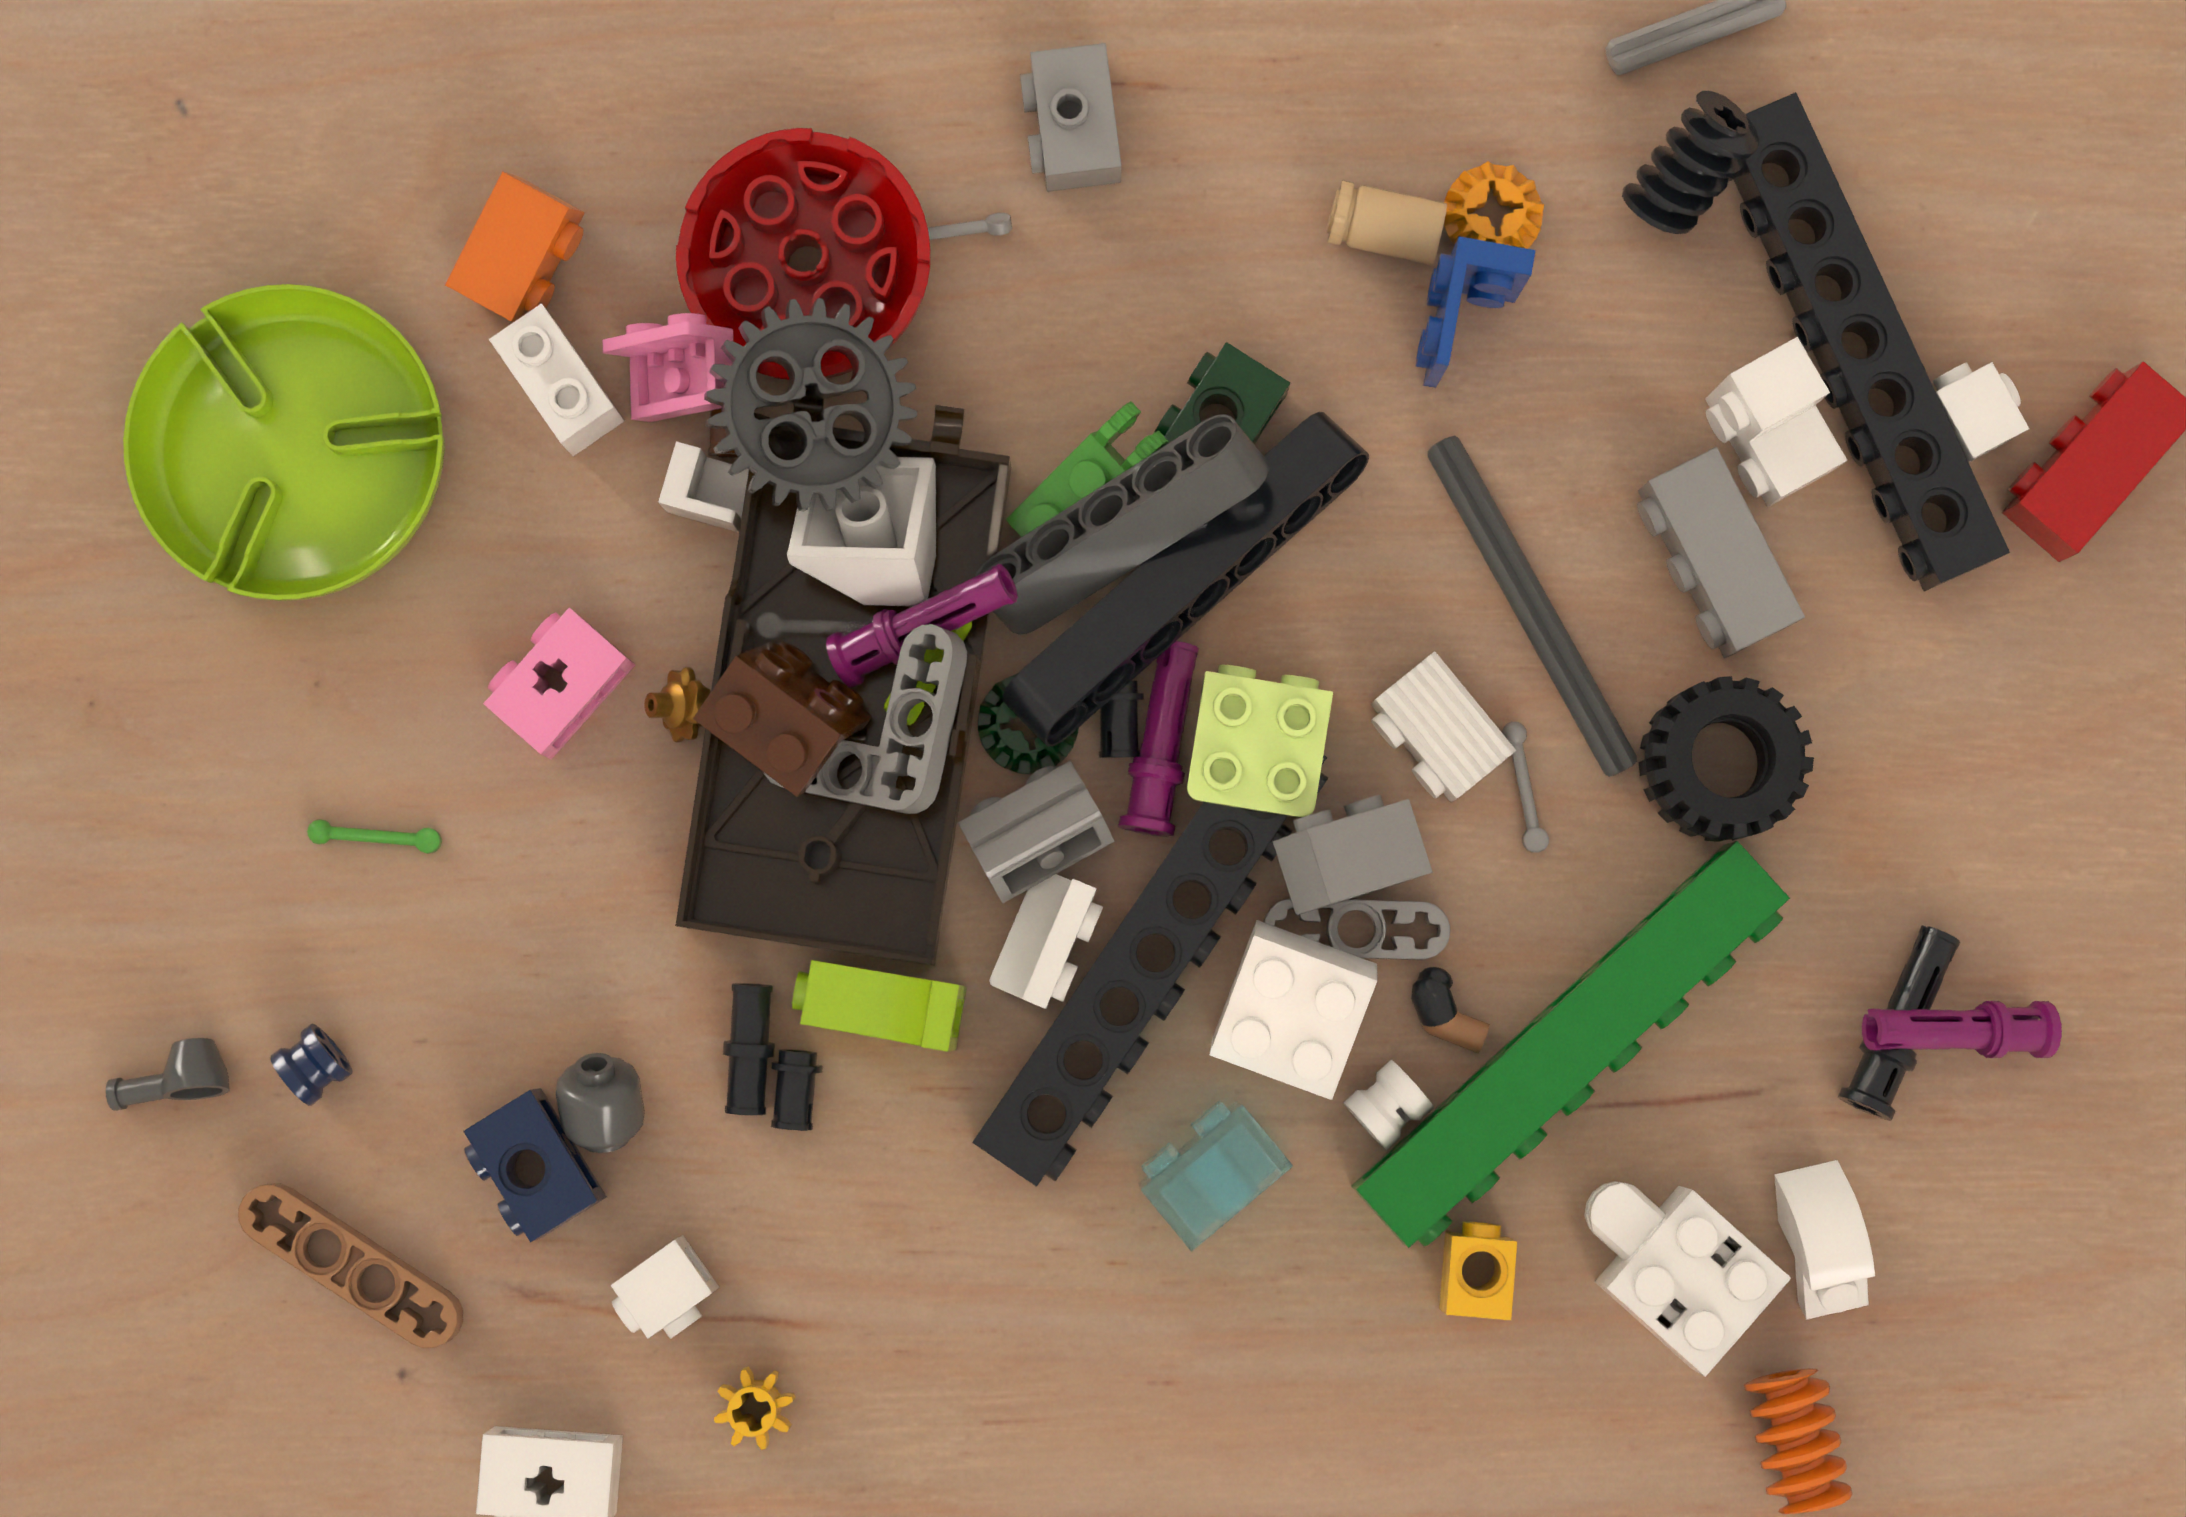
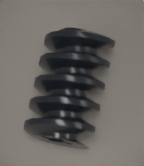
M1701 91L1696 95V102L1703 111L1690 107L1685 109L1681 114V121L1686 129L1675 126L1669 129L1666 133V141L1670 147L1659 145L1651 152V159L1655 166L1647 164L1641 166L1637 170V179L1640 184L1629 183L1623 188L1622 197L1627 206L1642 220L1662 231L1673 234H1686L1697 225L1699 215H1703L1712 206L1713 198L1726 189L1729 178L1734 177L1743 168L1744 159L1749 158L1758 149L1759 137L1756 128L1748 116L1726 96L1713 91Z

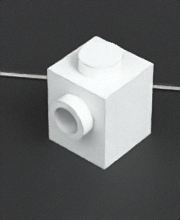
M1966 362L1933 380L1938 390L1936 394L1968 463L2011 441L2029 429L2018 409L2021 401L2014 383L2006 374H1999L1993 362L1972 372Z
M682 1235L613 1283L611 1287L618 1297L612 1301V1305L622 1322L631 1332L635 1333L641 1329L647 1339L663 1329L671 1339L702 1317L695 1305L720 1287Z

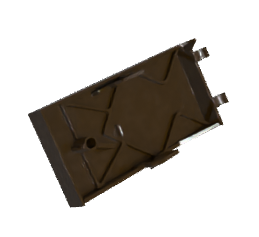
M806 389L805 396L794 404L793 413L806 411L810 414L811 421L816 422L817 414L824 409V399H813L810 389ZM935 405L931 441L912 439L911 443L907 446L891 445L889 448L896 457L934 458L936 559L928 599L975 577L982 564L999 552L1011 475L1010 456L960 449L964 409ZM754 413L755 418L758 420L770 419V417ZM787 426L772 428L768 444L773 454L783 460L796 459L801 451L799 435ZM833 427L835 440L842 447L857 449L862 445L864 440L863 431ZM749 470L730 589L725 596L711 691L735 656L768 642L779 645L782 641L790 643L803 651L813 662L810 669L829 683L832 680L842 682L829 659L826 647L827 637L835 632H842L846 635L873 622V616L884 609L895 610L897 613H900L912 606L863 605L789 564L787 552L797 512L796 494L789 492L780 505H772V485L766 483L755 493L751 494L748 492L750 481L754 475ZM989 613L972 621V628L964 640L967 650V663L939 791L934 802L926 810L917 814H906L809 793L796 797L787 789L771 783L762 770L705 728L675 926L935 966ZM893 662L866 674L864 682L852 688L862 697L864 703L861 707L871 715V719L862 730L844 740L879 747L887 714L884 710V703L892 691L897 665ZM938 686L934 689V694L937 693ZM924 702L925 706L915 723L907 725L913 737L925 734L932 724L933 713L927 702ZM903 745L902 753L922 758L924 750ZM856 754L845 757L837 769V778L843 789L855 786L862 774L861 761ZM909 775L898 776L896 788L902 791H913L916 778Z

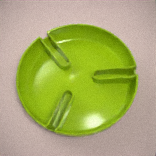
M293 284L266 285L226 295L202 307L200 310L206 317L199 320L191 328H188L181 322L159 344L138 377L130 398L123 437L124 464L132 498L142 520L162 548L181 566L206 582H215L228 588L227 591L238 595L277 601L303 600L344 590L376 573L395 558L418 531L432 506L440 483L445 452V439L441 422L442 412L434 384L423 362L403 335L381 315L350 297L327 289Z

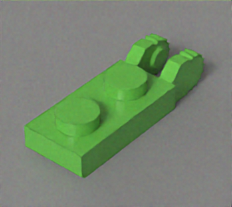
M1130 401L1122 406L1098 431L1090 433L1013 511L1006 521L1023 537L1164 447L1168 440L1160 431H1157L1140 441L1126 460L1117 452L1111 444L1135 424L1137 417L1141 413L1135 404Z

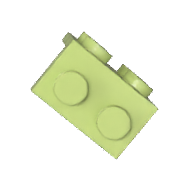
M1219 665L1218 673L1206 671L1202 683L1199 715L1187 783L1188 795L1195 801L1298 818L1312 814L1316 805L1333 691L1318 689V680L1302 676L1282 675L1281 683L1255 679L1256 670L1234 665Z

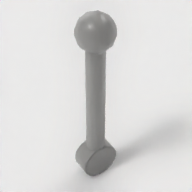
M995 213L989 215L986 220L928 227L930 240L984 232L997 236L1009 233L1012 230V223L1009 214Z
M1510 722L1504 726L1502 733L1516 749L1512 757L1527 831L1522 837V843L1530 852H1541L1547 848L1549 837L1547 832L1539 827L1523 747L1527 731L1521 723Z

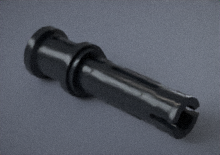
M1922 925L1907 964H1905L1887 1009L1930 1010L1960 941L1944 931ZM1862 1040L1859 1047L1864 1053L1850 1086L1842 1087L1838 1098L1865 1113L1891 1121L1896 1112L1891 1104L1905 1072L1914 1070L1917 1064L1915 1059L1917 1054L1912 1051L1913 1049L1869 1050Z

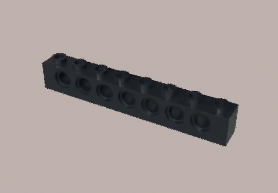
M1795 92L1747 113L1746 115L1756 128L1759 137L1758 149L1749 158L1744 159L1743 168L1734 177L1729 178L1728 181L1734 180L1744 201L1740 204V213L1746 229L1753 238L1760 236L1770 259L1766 261V269L1773 287L1780 295L1786 293L1796 314L1792 319L1795 335L1799 338L1807 352L1813 351L1823 372L1820 376L1830 392L1824 398L1833 409L1839 407L1849 430L1845 432L1848 450L1859 466L1866 465L1876 487L1871 491L1874 506L1885 523L1889 524L1892 522L1902 543V546L1898 547V555L1904 571L1912 581L1919 580L1925 592L2009 554L2010 551L1797 93ZM1775 163L1781 166L1788 175L1789 185L1777 187L1770 184L1763 175L1762 164ZM1800 219L1807 222L1814 231L1815 242L1803 244L1796 241L1790 234L1789 220ZM1816 276H1828L1838 283L1841 290L1840 301H1829L1819 295L1815 287ZM1844 332H1853L1863 338L1867 345V356L1865 359H1857L1847 354L1841 341ZM1870 389L1883 390L1891 397L1894 405L1892 416H1881L1871 408L1868 401ZM1897 446H1907L1916 452L1920 460L1918 474H1909L1900 469L1895 460ZM1924 503L1936 504L1944 511L1946 516L1944 532H1936L1926 526L1922 518Z
M1323 755L1322 765L1327 759L1325 755ZM1323 773L1320 774L1317 795L1329 778ZM1203 802L972 1142L973 1144L1036 1187L1044 1175L1053 1181L1058 1179L1077 1150L1067 1143L1081 1121L1091 1128L1096 1123L1113 1097L1103 1088L1115 1070L1119 1068L1127 1075L1149 1044L1148 1041L1139 1035L1153 1014L1164 1021L1185 991L1183 987L1175 983L1189 961L1199 968L1202 966L1221 938L1219 934L1212 930V927L1226 908L1236 915L1255 888L1257 883L1247 877L1261 855L1272 862L1277 855L1273 841L1292 833L1293 830L1283 824L1287 818L1286 815ZM1221 830H1232L1239 834L1245 844V854L1242 860L1234 865L1218 863L1212 857L1209 850V842L1213 834ZM1183 883H1198L1206 889L1210 903L1207 912L1203 916L1190 919L1183 917L1176 911L1173 904V894L1175 889ZM1149 935H1160L1171 943L1174 950V958L1166 970L1151 972L1140 965L1137 959V947L1143 938ZM1117 987L1131 991L1138 1002V1012L1135 1018L1130 1023L1122 1026L1112 1025L1107 1022L1100 1010L1103 995L1110 989ZM1089 1041L1095 1044L1101 1051V1068L1090 1078L1081 1079L1074 1077L1065 1067V1052L1075 1042ZM1040 1095H1053L1064 1104L1066 1110L1065 1121L1054 1131H1040L1029 1120V1105Z

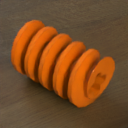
M1809 1368L1776 1372L1755 1378L1744 1384L1745 1391L1765 1394L1766 1397L1765 1402L1749 1411L1751 1417L1771 1420L1772 1427L1757 1434L1755 1440L1756 1443L1776 1446L1777 1453L1764 1459L1760 1464L1762 1469L1780 1471L1782 1473V1479L1766 1487L1768 1495L1787 1498L1788 1505L1780 1508L1778 1511L1782 1514H1797L1842 1505L1852 1496V1489L1847 1483L1834 1480L1845 1473L1847 1465L1842 1457L1828 1455V1453L1840 1446L1841 1437L1836 1431L1821 1429L1834 1421L1836 1413L1835 1409L1829 1405L1815 1403L1830 1392V1385L1826 1380L1809 1377L1819 1371L1817 1369Z

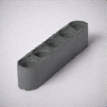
M1225 414L1213 416L993 555L982 564L975 576L992 569L997 564H1002L1006 568L1017 589V602L1011 605L1007 604L992 612L1011 632L1018 635L1028 634L1250 496L1265 481L1269 471V463L1231 416Z

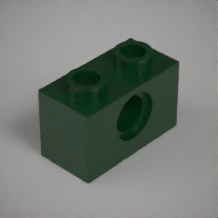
M1226 342L1217 357L1209 352L1204 354L1187 382L1188 385L1195 389L1183 409L1172 404L1158 424L1155 432L1160 431L1168 440L1167 444L1201 423L1199 414L1206 406L1222 404L1232 411L1236 423L1255 445L1287 396L1291 383Z

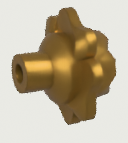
M685 667L681 671L671 670L667 676V685L662 688L661 692L647 694L644 703L645 712L649 718H663V726L665 729L670 730L674 742H682L685 738L687 740H695L702 725L695 721L693 717L711 691L700 680H696L694 670L691 667Z

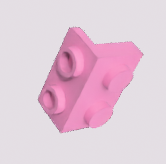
M681 313L668 316V325L663 326L654 323L630 324L626 326L625 335L602 340L604 354L630 357L631 420L654 422L721 408L722 406L704 400V394L709 390L720 389L724 386V383L716 379L709 371L713 364L731 366L733 363L721 349L726 340L733 342V329L707 325L706 316L702 314Z

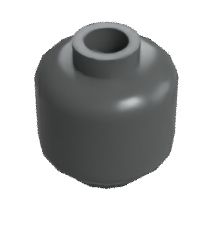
M604 1053L588 1054L578 1059L575 1064L568 1067L558 1078L555 1094L561 1128L567 1139L590 1152H612L625 1146L643 1126L645 1110L640 1078L634 1067L624 1060Z

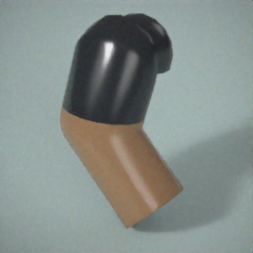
M1439 967L1425 968L1419 974L1418 981L1413 984L1411 995L1423 1029L1434 1037L1479 1053L1485 1042L1490 1024L1458 1012L1450 990L1453 980L1446 970Z

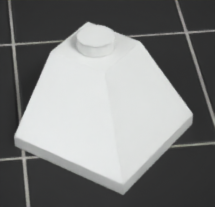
M897 457L901 463L895 469L886 468L879 464L875 467L881 476L883 484L874 489L861 479L857 480L861 499L853 503L845 497L841 489L836 490V504L832 510L826 511L819 495L813 494L808 510L804 512L799 511L797 507L787 552L789 564L863 605L914 606L927 600L936 559V465L934 458Z

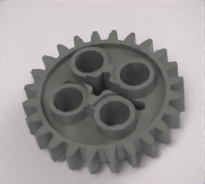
M818 298L814 302L810 314L803 316L797 300L791 299L786 306V319L782 321L776 312L768 306L761 312L764 326L762 331L746 320L739 326L740 333L746 342L745 346L726 340L722 345L721 349L733 362L731 366L713 364L710 368L709 373L723 382L724 386L720 389L709 390L704 394V400L722 406L721 413L706 420V427L725 429L727 435L713 449L715 453L735 451L738 458L728 471L731 476L739 474L747 468L754 473L748 492L751 494L758 491L766 483L772 485V505H780L788 493L792 492L796 494L798 510L804 512L808 510L813 494H818L825 510H832L836 504V490L841 489L851 503L858 501L861 497L857 480L861 479L874 489L880 487L883 482L875 466L879 464L890 469L897 468L901 462L889 449L890 446H907L912 441V437L897 427L899 422H905L917 417L916 410L900 405V398L914 391L916 386L913 383L897 382L894 375L903 369L908 361L906 358L887 360L884 353L894 340L891 335L882 337L876 342H873L868 337L873 326V318L868 317L856 328L849 325L850 306L847 304L840 308L834 318L826 317L824 300ZM839 352L850 360L852 377L849 383L844 385L834 384L823 376L821 371L823 354ZM775 362L787 371L789 387L786 393L770 395L759 387L756 380V371L760 364ZM806 389H810L813 399L816 400L856 391H863L867 394V400L864 403L836 405L825 408L817 414L816 422L811 421V416L806 411L794 412L764 420H758L754 416V411L757 408L795 404L805 396ZM850 415L862 424L864 440L859 448L847 449L835 440L833 424L838 416ZM787 426L799 435L801 451L796 459L783 460L773 454L768 444L772 428Z

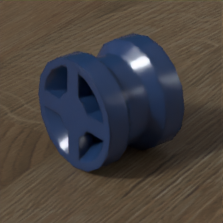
M310 1024L301 1032L300 1041L292 1048H280L270 1056L271 1063L279 1077L294 1095L308 1106H312L322 1098L323 1088L332 1081H343L353 1073L351 1065L343 1052L315 1024Z

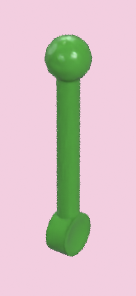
M318 819L311 822L307 829L309 839L315 844H324L330 839L409 845L416 846L421 852L429 854L436 852L442 843L439 832L431 828H423L417 833L333 827L326 820Z

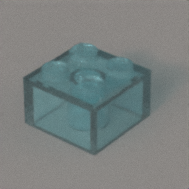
M1220 1100L1217 1101L1190 1124L1197 1133L1178 1150L1171 1142H1168L1141 1165L1142 1171L1147 1176L1138 1183L1140 1190L1191 1252L1293 1167L1291 1162L1243 1104L1237 1101L1228 1108Z

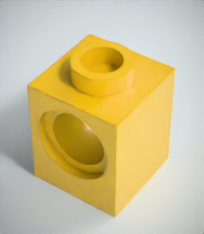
M1463 1221L1462 1233L1445 1232L1439 1309L1446 1315L1511 1320L1517 1241L1509 1237H1501V1225ZM1479 1251L1488 1252L1494 1261L1492 1278L1481 1286L1467 1285L1462 1275L1464 1261L1472 1253Z

